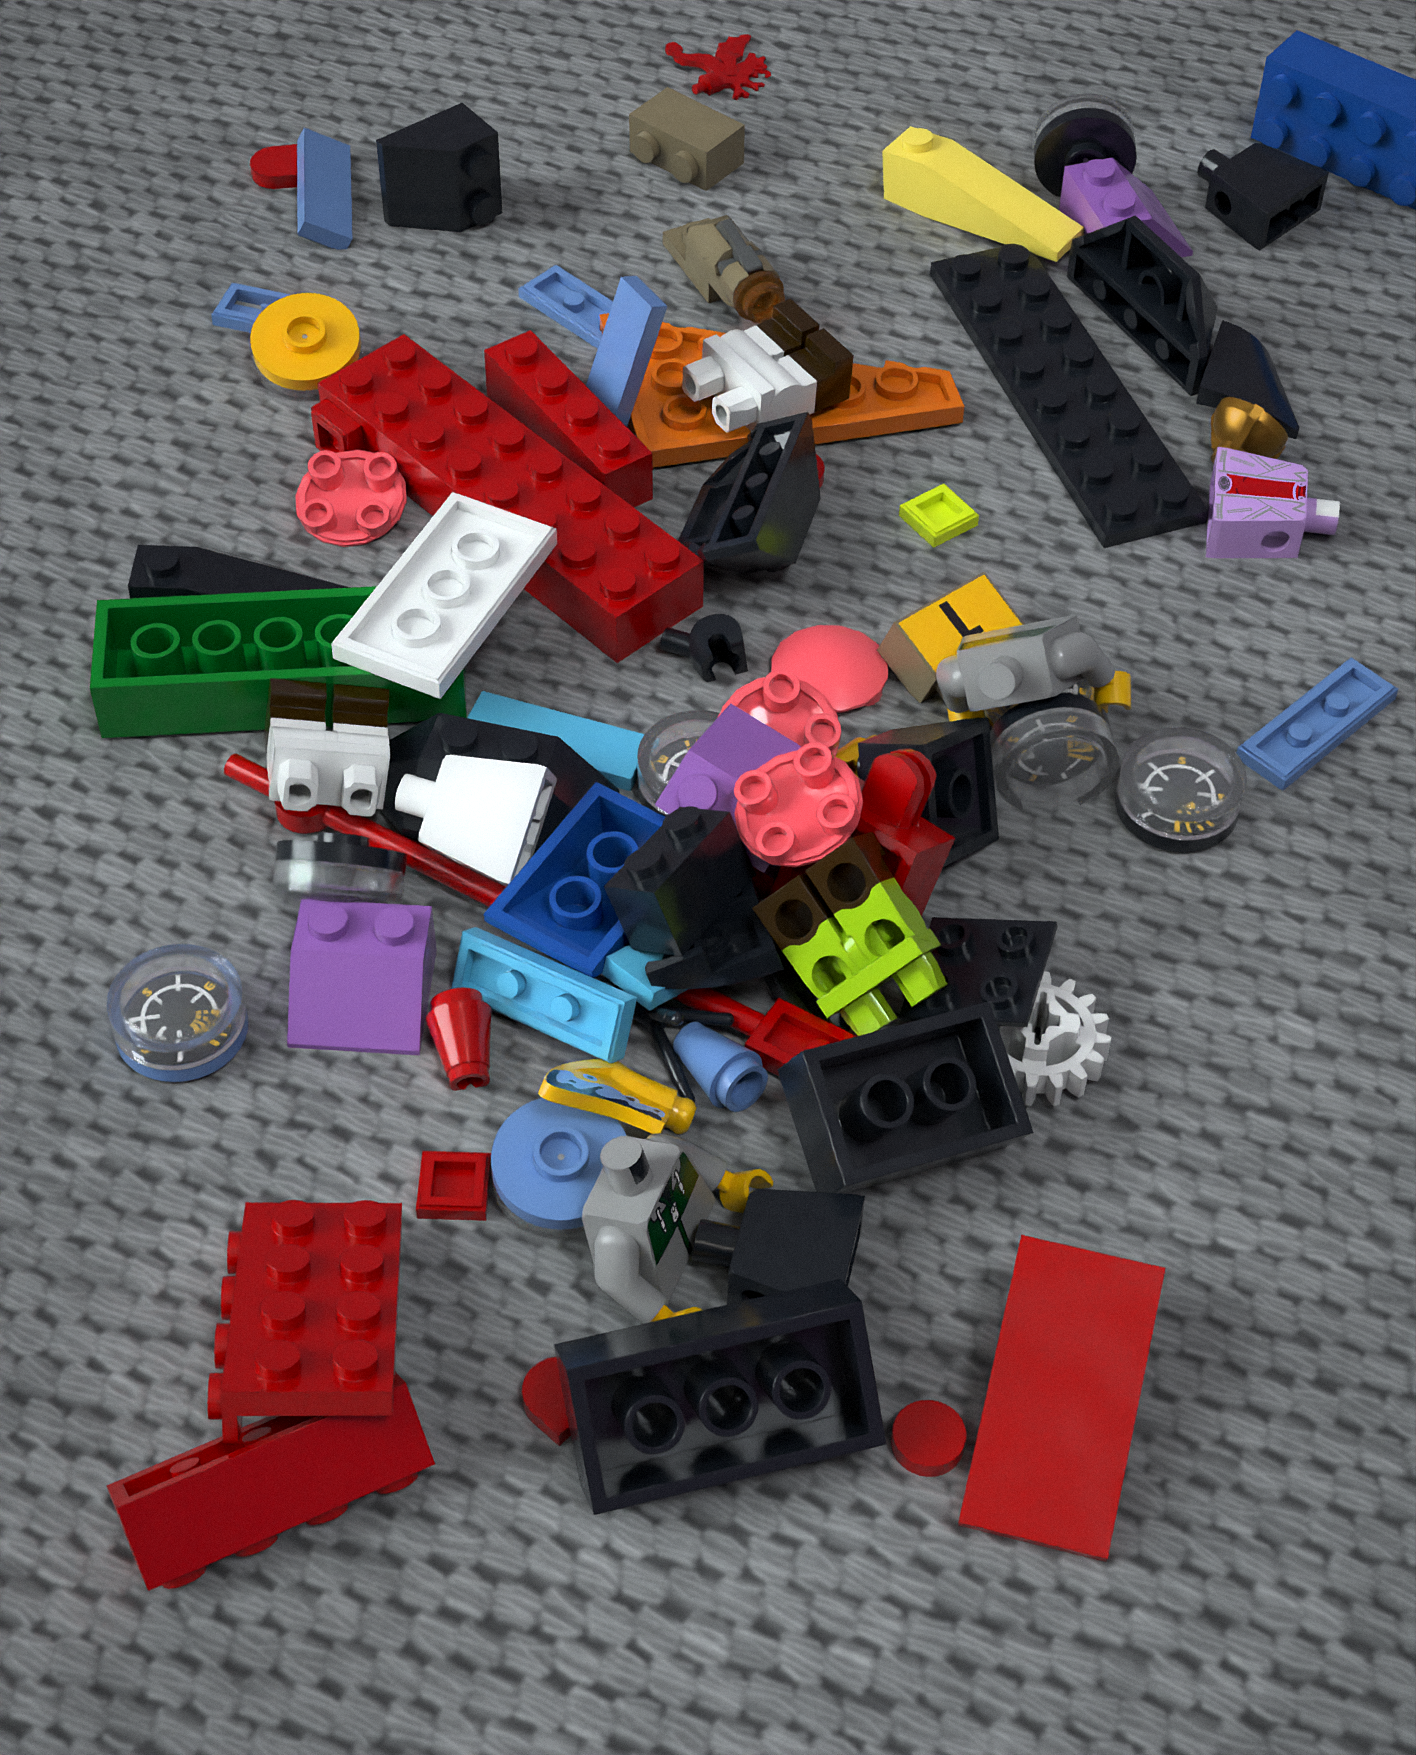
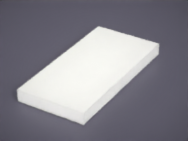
M452 492L331 643L333 659L441 699L557 545V529Z

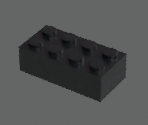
M841 1279L554 1344L578 1476L583 1493L594 1515L887 1445L862 1301Z

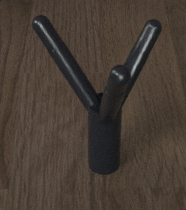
M636 1001L633 1019L648 1027L676 1090H678L679 1096L689 1098L695 1103L694 1094L664 1028L668 1024L679 1026L682 1023L699 1022L703 1025L731 1026L734 1023V1016L730 1013L673 1008L659 1005L649 1011Z

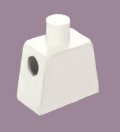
M446 755L442 761L436 782L411 774L403 776L396 792L395 809L424 818L418 841L423 845L507 887L534 854L557 778L547 767L538 764Z

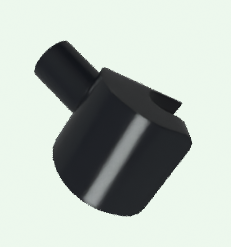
M713 614L706 616L696 622L691 633L667 627L662 634L660 641L661 650L691 658L694 669L706 682L716 680L712 667L721 662L731 666L735 675L748 672L741 627L735 618L729 615Z

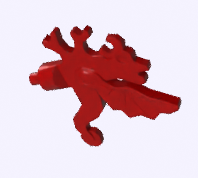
M749 34L740 35L739 37L729 36L726 42L718 43L715 57L702 53H683L682 46L676 42H669L665 46L666 54L672 56L673 60L678 64L702 68L706 72V74L699 77L697 84L692 85V92L694 94L705 92L710 96L723 89H731L734 91L732 97L734 100H738L740 97L749 98L750 93L743 90L742 87L752 88L757 92L759 87H764L765 85L762 82H752L749 78H758L759 73L765 74V78L771 76V72L766 70L768 66L764 63L766 60L764 56L756 58L755 53H749L747 58L740 62L743 59L744 50L751 40V35Z

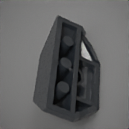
M1136 215L1072 239L1067 278L1190 396L1198 394L1205 372L1218 309L1201 275Z
M808 412L757 424L747 435L749 442L731 453L702 485L678 541L699 556L705 565L744 575L762 570L777 572L796 563L821 499L813 423Z
M438 713L389 740L390 762L384 804L381 810L404 837L418 839L424 818L395 809L396 792L405 774L436 782L442 761L446 755L538 764L547 767L557 778V782L537 841L535 854L595 782L619 794L620 790L558 736Z

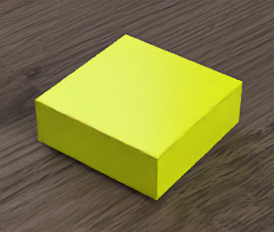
M941 484L901 504L899 508V516L933 548L978 526L979 515L945 484Z

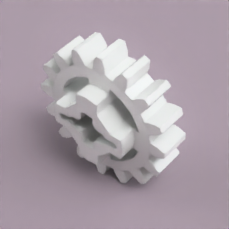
M1045 971L1028 1026H998L1019 1090L1023 1091L1024 1105L1028 1106L1033 1104L1036 1094H1046L1047 1099L1053 1106L1060 1104L1063 1089H1067L1078 1098L1084 1095L1087 1079L1097 1082L1100 1079L1104 1061H1107L1111 1043V1036L1106 1035L1109 1022L1108 1015L1094 1013L1097 998L1093 994L1084 995L1080 998L1074 996L1076 981L1072 979L1065 981L1060 988L1051 985L1050 973ZM1035 1027H1040L1041 1029L1040 1045L1034 1043Z

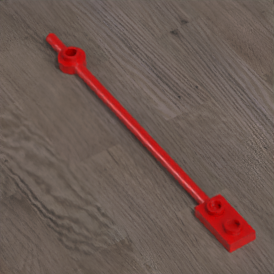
M237 753L231 755L225 764L224 774L269 797L270 781L268 780L267 768ZM274 801L278 821L283 827L292 832L308 834L330 827L342 834L370 838L369 847L407 854L406 866L488 907L506 888L364 816L349 815L342 806L316 804V806L308 811L285 810L281 801ZM711 988L688 989L672 998L695 1010L732 1014L734 1016V1023L728 1027L748 1036L745 1047L756 1052L762 1059V1067L779 1076L777 1070L801 1051L857 1037L781 998L777 999L766 1015Z

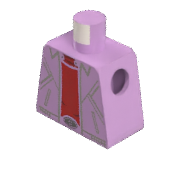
M1217 447L1209 488L1206 557L1298 558L1304 532L1335 535L1340 502L1307 498L1308 470L1303 465L1234 449Z

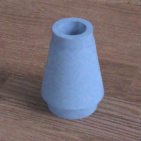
M699 1022L687 1024L676 1035L673 1042L675 1054L680 1057L683 1064L714 1106L718 1108L726 1106L733 1112H739L753 1105L762 1095L767 1085L768 1074L766 1069L762 1067L761 1057L756 1052L705 1027Z

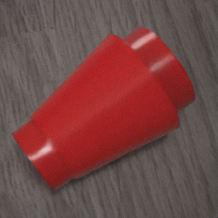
M453 988L435 995L430 1001L431 1011L426 1016V1023L446 1075L449 1078L450 1088L458 1091L466 1089L469 1084L475 1088L487 1086L490 1082V1005L483 1001L481 992L472 988Z

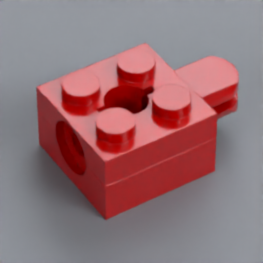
M910 748L898 749L876 757L865 781L858 778L864 803L858 826L849 839L869 832L874 833L886 853L882 857L904 894L912 901L922 917L955 841V837L921 817L936 780V771L930 760L919 751ZM815 863L800 867L781 866L769 896L798 875L806 873L805 870Z

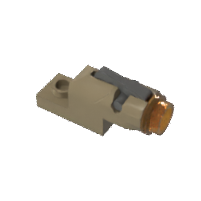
M724 215L711 220L707 218L694 221L663 232V245L708 303L722 299L727 305L734 307L742 318L760 324L772 318L774 305L785 301L784 286L779 275L764 256L762 250L746 238L730 216Z

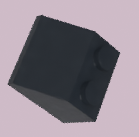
M464 103L457 104L376 140L384 221L389 226L463 232L478 224H488L496 216L503 213L498 132Z
M978 717L892 729L858 743L857 775L863 781L866 780L873 760L882 754L898 749L910 748L921 752L930 760L936 771V780L921 817L955 837L944 866L999 839L989 718Z

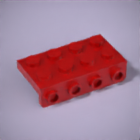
M287 1200L281 1203L245 1202L242 1231H229L227 1270L228 1274H236V1276H223L221 1287L222 1320H230V1323H217L215 1330V1369H223V1373H210L208 1381V1419L222 1420L223 1445H239L243 1416H393L402 1239V1203H378L371 1200H361L353 1203H307L300 1200Z

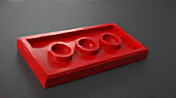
M1021 1235L959 1516V1526L1107 1562L1166 1268Z

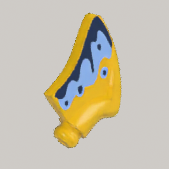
M602 1059L581 1060L556 1066L546 1073L538 1091V1094L548 1101L611 1117L651 1134L663 1133L665 1127L676 1134L686 1133L697 1108L693 1100L677 1096L678 1090L644 1077L619 1061L611 1064Z

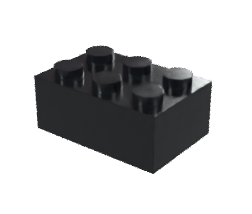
M990 1001L804 1050L777 1070L816 1192L848 1194L1003 1149L1034 1133Z

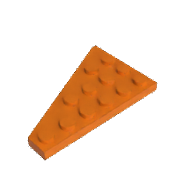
M609 313L599 315L600 331H602V334ZM662 322L628 422L630 431L653 453V468L728 457L731 453L749 442L747 435L751 431L746 426L726 433L715 422L712 415L714 395L694 402L684 393L682 388L683 367L702 359L703 340L716 334L721 337L725 334L724 332L694 327L679 328ZM886 360L882 368L853 363L849 399L812 413L810 417L813 423L815 444L963 423L965 406L950 371L930 367L914 368L904 363Z

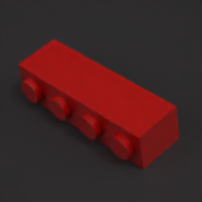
M531 330L484 350L487 397L632 507L635 508L653 499V453Z
M395 1371L393 1416H268L242 1427L239 1445H223V1437L221 1436L111 1483L106 1487L147 1590L150 1591L161 1585L166 1589L187 1585L201 1577L205 1573L207 1565L231 1554L244 1557L259 1553L277 1541V1534L304 1522L308 1525L329 1522L342 1515L348 1509L349 1502L376 1491L379 1494H388L401 1490L418 1478L417 1472L435 1465L407 1384Z

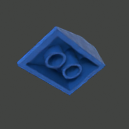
M595 782L485 911V922L578 972L592 978L597 977L603 972L606 956L630 944L604 886L624 866L627 857L640 849L663 825L666 817Z

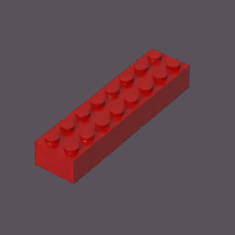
M405 334L318 382L320 401L327 398L362 426L365 451L372 453L385 452L393 456L398 470L406 482L407 496L430 515L434 516L451 493L454 492L556 528L557 545L524 587V590L616 663H619L661 635L667 627H673L703 607L704 561Z

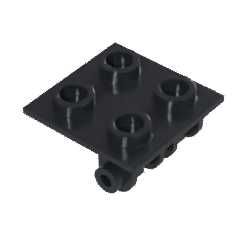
M932 917L929 929L932 930L941 946L933 950L931 954L937 961L947 985L913 1007L905 997L899 1014L900 1021H917L990 1001L998 1026L1027 1027L1058 927L1057 921Z

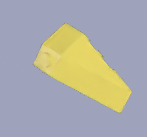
M910 126L882 151L884 199L923 217L1005 245H1022L1035 255L1055 262L1071 249L1072 239L1084 235L1083 226L952 139L933 134L924 128Z

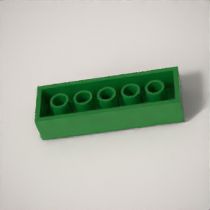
M377 586L97 600L90 692L101 738L264 730L270 678L326 683V726H329L334 684L389 689L388 723L421 722L438 713L467 718L465 667L442 698L439 699L333 659L331 643Z

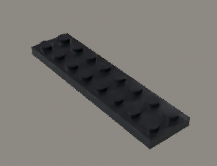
M1006 244L1002 247L970 254H961L952 258L931 262L930 276L1103 548L1207 522L1209 510L1034 253L1019 244Z

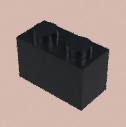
M687 806L679 807L671 812L664 819L663 825L647 842L627 857L624 866L605 884L604 888L632 949L683 956L756 876V873L730 812Z

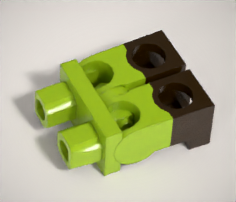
M873 832L852 837L805 870L806 873L798 875L752 908L805 985L819 999L816 1002L826 1018L840 1013L858 1036L879 1031L897 1019V1016L878 989L892 978L912 1007L947 985L937 961L931 954L941 944L932 930L926 928L919 911L904 894L882 857L886 853Z

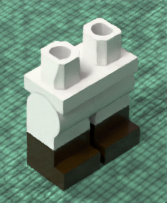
M790 298L774 305L772 318L744 331L735 329L728 331L721 337L716 334L704 339L702 359L683 367L682 388L684 393L694 402L711 395L715 396L712 400V415L715 422L726 433L742 426H746L751 431L759 423L808 412L810 415L849 399L854 355L824 328L819 330L820 324Z
M270 678L264 729L268 780L270 781L269 800L281 801L285 810L308 811L316 806V804L342 806L349 815L370 817L376 812V809H383L390 762L387 720L389 689L334 684L328 731H326V683Z

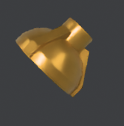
M1225 397L1211 416V448L1214 451L1211 461L1213 463L1217 447L1234 449L1273 459L1279 458L1286 447L1288 435L1285 429L1276 419L1265 412L1264 408L1257 404L1253 405L1234 397Z

